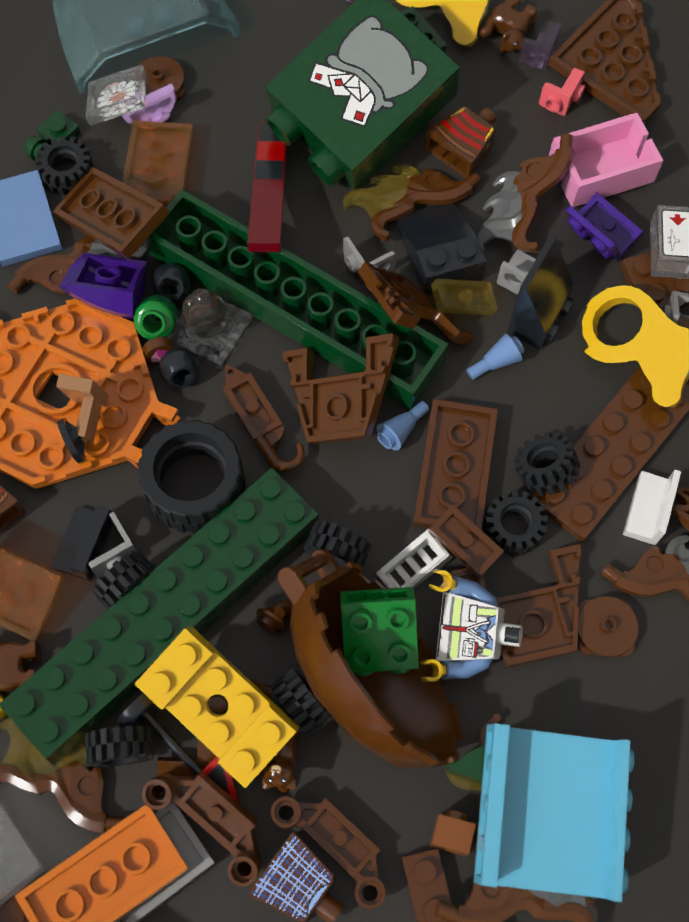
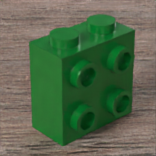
M413 587L340 592L344 658L353 674L368 676L373 674L374 671H390L401 674L410 671V669H419L416 605Z

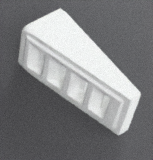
M427 529L377 571L376 574L387 588L413 587L414 589L434 574L433 570L442 568L453 557ZM427 545L437 555L433 560L423 549ZM418 553L427 565L421 568L412 556ZM405 561L416 573L412 578L401 566ZM394 569L406 582L402 586L390 574Z

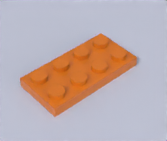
M145 804L14 896L29 922H117L187 872L189 867L153 809Z

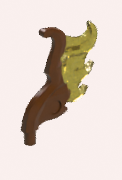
M397 165L393 166V173H399L400 175H377L371 177V183L379 185L369 189L359 188L352 190L344 197L343 208L347 210L351 205H358L364 208L372 219L371 227L375 235L383 242L389 241V232L384 229L386 224L413 213L414 207L418 204L445 205L460 201L473 193V188L481 182L478 174L472 173L464 181L460 180L457 182L432 169H424V174H420L412 166Z
M10 718L0 723V730H7L11 739L8 752L0 764V783H11L40 796L46 792L54 793L67 817L76 825L88 831L104 834L125 819V817H110L107 813H104L102 806L105 787L104 775L100 767H94L93 771H89L90 766L86 765L85 739L80 742L77 748L70 751L53 766L40 754Z

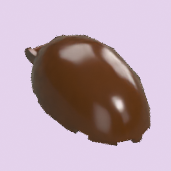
M326 549L315 551L311 558L294 567L286 566L282 568L278 573V581L292 602L290 628L296 658L314 696L349 738L396 767L426 768L452 764L458 761L460 757L457 751L460 740L464 739L456 702L449 703L442 687L447 683L446 679L441 677L437 681L425 682L421 679V677H431L433 667L430 664L420 665L423 660H436L418 628L419 669H410V671L401 674L390 671H374L373 674L368 676H357L352 673L344 658L340 592L386 588L377 579L370 582L361 573V566L352 561L340 568L332 554ZM317 571L322 579L308 586L303 578Z

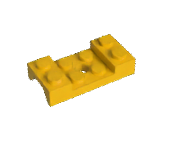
M191 625L186 627L135 683L161 710L166 708L220 759L218 763L244 788L253 781L299 729V726ZM220 694L227 699L229 708L225 714H216L210 709L209 700L212 695Z

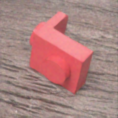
M573 68L562 88L546 82L542 88L539 105L551 112L565 116L573 101L578 103L582 97L585 86L581 83L585 72Z

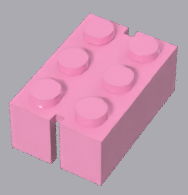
M636 112L568 133L573 135L572 148L575 153L567 173L561 179V188L570 205L576 207L586 204L596 193L605 198L654 182L663 159L653 140H647L649 133L638 113ZM561 136L553 138L549 156L559 149Z

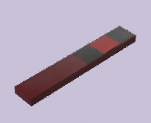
M258 123L247 242L248 252H280L287 145L274 134L267 123Z

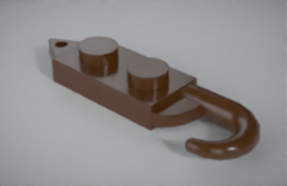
M227 364L225 386L222 387V390L252 441L257 445L266 462L273 469L280 472H290L297 469L305 458L303 445L301 443L296 444L297 455L293 460L283 461L280 459L273 447L283 438V423L251 372L245 374Z

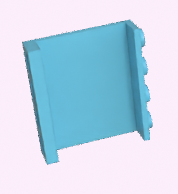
M497 723L487 725L474 883L481 886L513 887L605 898L615 902H622V893H625L628 887V873L624 869V852H628L630 847V832L626 828V814L630 812L632 807L631 789H628V777L634 767V752L630 750V740H606L511 728L510 725Z

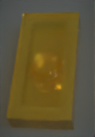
M437 278L431 284L438 313L491 316L498 310L491 282Z

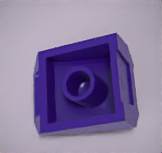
M83 253L68 269L59 288L75 299L102 312L134 319L135 311L145 296L147 261Z

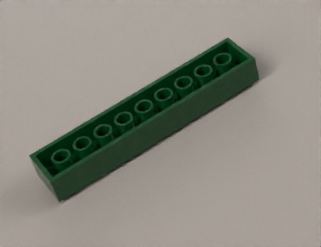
M182 189L166 207L170 213L146 239L149 254L165 264L175 263L182 265L195 282L304 347L313 350L314 353L350 374L366 370L367 337L391 333L399 336V344L384 394L410 410L445 362L448 343L417 325L414 329L395 324L381 304L282 247L280 252H248V227Z
M272 468L269 469L0 703L1 709L40 754L55 766L85 739L86 733L94 731L139 690L135 683L164 652V648H167L190 625L198 633L204 632L309 537L314 523L319 521V514Z

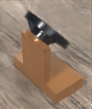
M59 373L56 387L74 402L82 403L77 426L69 423L66 418L57 421L59 431L75 461L80 464L86 461L84 453L85 442L93 443L101 407L106 408L109 395L92 379Z

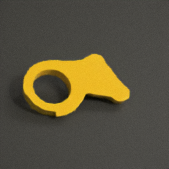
M491 0L396 1L408 7H428L438 4L453 28L455 42L459 46L470 47L477 40L479 26L487 16Z
M620 285L607 288L594 296L586 305L587 309L582 319L583 337L589 346L584 352L593 359L604 363H622L636 360L651 383L654 401L661 407L677 406L682 400L684 385L689 380V328L681 327L672 322L653 299L638 288ZM623 303L633 304L640 308L643 323L634 339L618 346L605 345L599 340L597 326L606 310L614 305Z

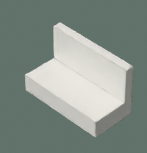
M674 470L668 479L641 471L637 479L623 531L624 536L653 545L659 542L667 530L681 471Z

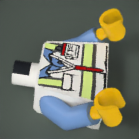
M435 569L432 571L443 576V583L439 587L429 584V587L432 590L443 592L436 660H423L420 665L430 664L433 667V674L431 677H421L423 681H437L441 677L442 679H467L488 669L492 659H499L501 645L521 646L522 625L504 623L505 612L504 609L497 607L495 596L477 582L457 576L452 577L450 573L444 570Z

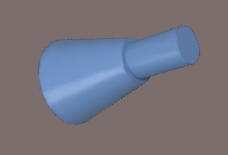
M504 334L483 356L481 361L469 367L466 371L470 378L474 380L489 370L492 371L523 360L521 354L524 352V348L516 336L510 338L509 335Z
M420 401L410 411L378 424L377 438L381 445L387 449L399 450L415 427L416 422L429 412L428 405Z

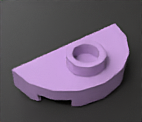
M172 83L137 99L138 102L134 106H128L129 110L123 113L119 110L120 115L126 122L143 125L144 128L160 125L170 117V112L177 99Z

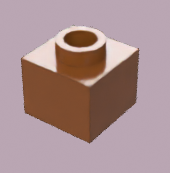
M446 810L445 815L438 814L436 817L429 847L466 857L470 853L476 824L467 822L468 815L464 813Z

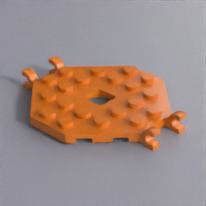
M75 298L67 300L66 304L51 309H48L46 306L22 313V317L7 322L0 320L1 473L27 486L38 489L126 461L131 462L138 468V462L141 459L143 449L136 446L153 417L165 426L181 421V418L177 416L179 412L177 408L163 404L157 399L134 322L120 316L102 312ZM60 373L92 379L109 395L106 408L101 407L93 443L85 442L84 453L86 461L80 464L75 461L59 431L57 421L66 418L69 423L77 426L82 403L74 402L70 399L65 407L56 408L37 399L53 374L59 376Z

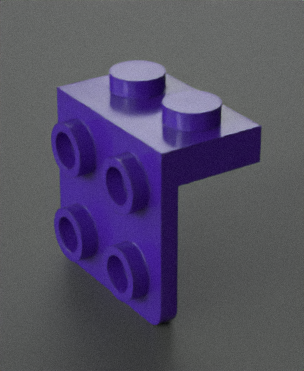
M596 193L579 212L570 205L565 209L569 216L567 222L572 226L571 229L583 240L590 237V242L595 246L594 249L606 260L613 257L618 262L644 234L639 227L599 193Z

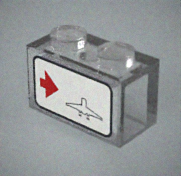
M657 205L650 221L651 276L689 279V207Z

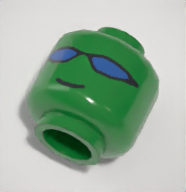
M152 295L145 298L134 314V326L137 332L148 340L161 336L168 337L173 332L178 321V310L175 304L169 298L161 295Z

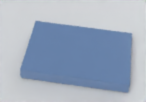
M38 170L0 180V263L2 267L63 250Z

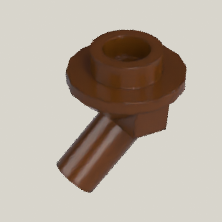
M291 600L277 602L272 607L258 608L255 612L259 618L257 621L258 625L271 634H275L276 631L283 633L286 630L284 616L291 614L292 610Z

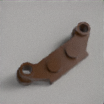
M203 771L198 776H175L170 773H164L151 778L144 785L142 799L149 808L160 810L165 808L170 802L176 803L232 854L233 859L229 863L227 870L228 877L232 883L239 887H247L255 882L261 870L260 864L262 860L254 831L258 820Z
M288 796L281 797L273 803L271 817L278 827L283 829L300 827L355 879V899L361 907L375 909L383 903L386 891L383 883L379 880L376 856L381 850L326 798L321 803H301ZM284 808H291L294 811L293 817L290 820H282L280 818V813ZM366 886L375 888L377 892L375 900L367 901L364 899L362 892Z

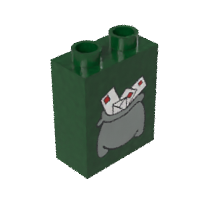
M356 0L265 87L272 110L265 118V121L274 134L286 145L291 146L299 138L313 152L307 161L313 171L327 185L333 187L341 179L356 193L457 95L460 67L388 0Z

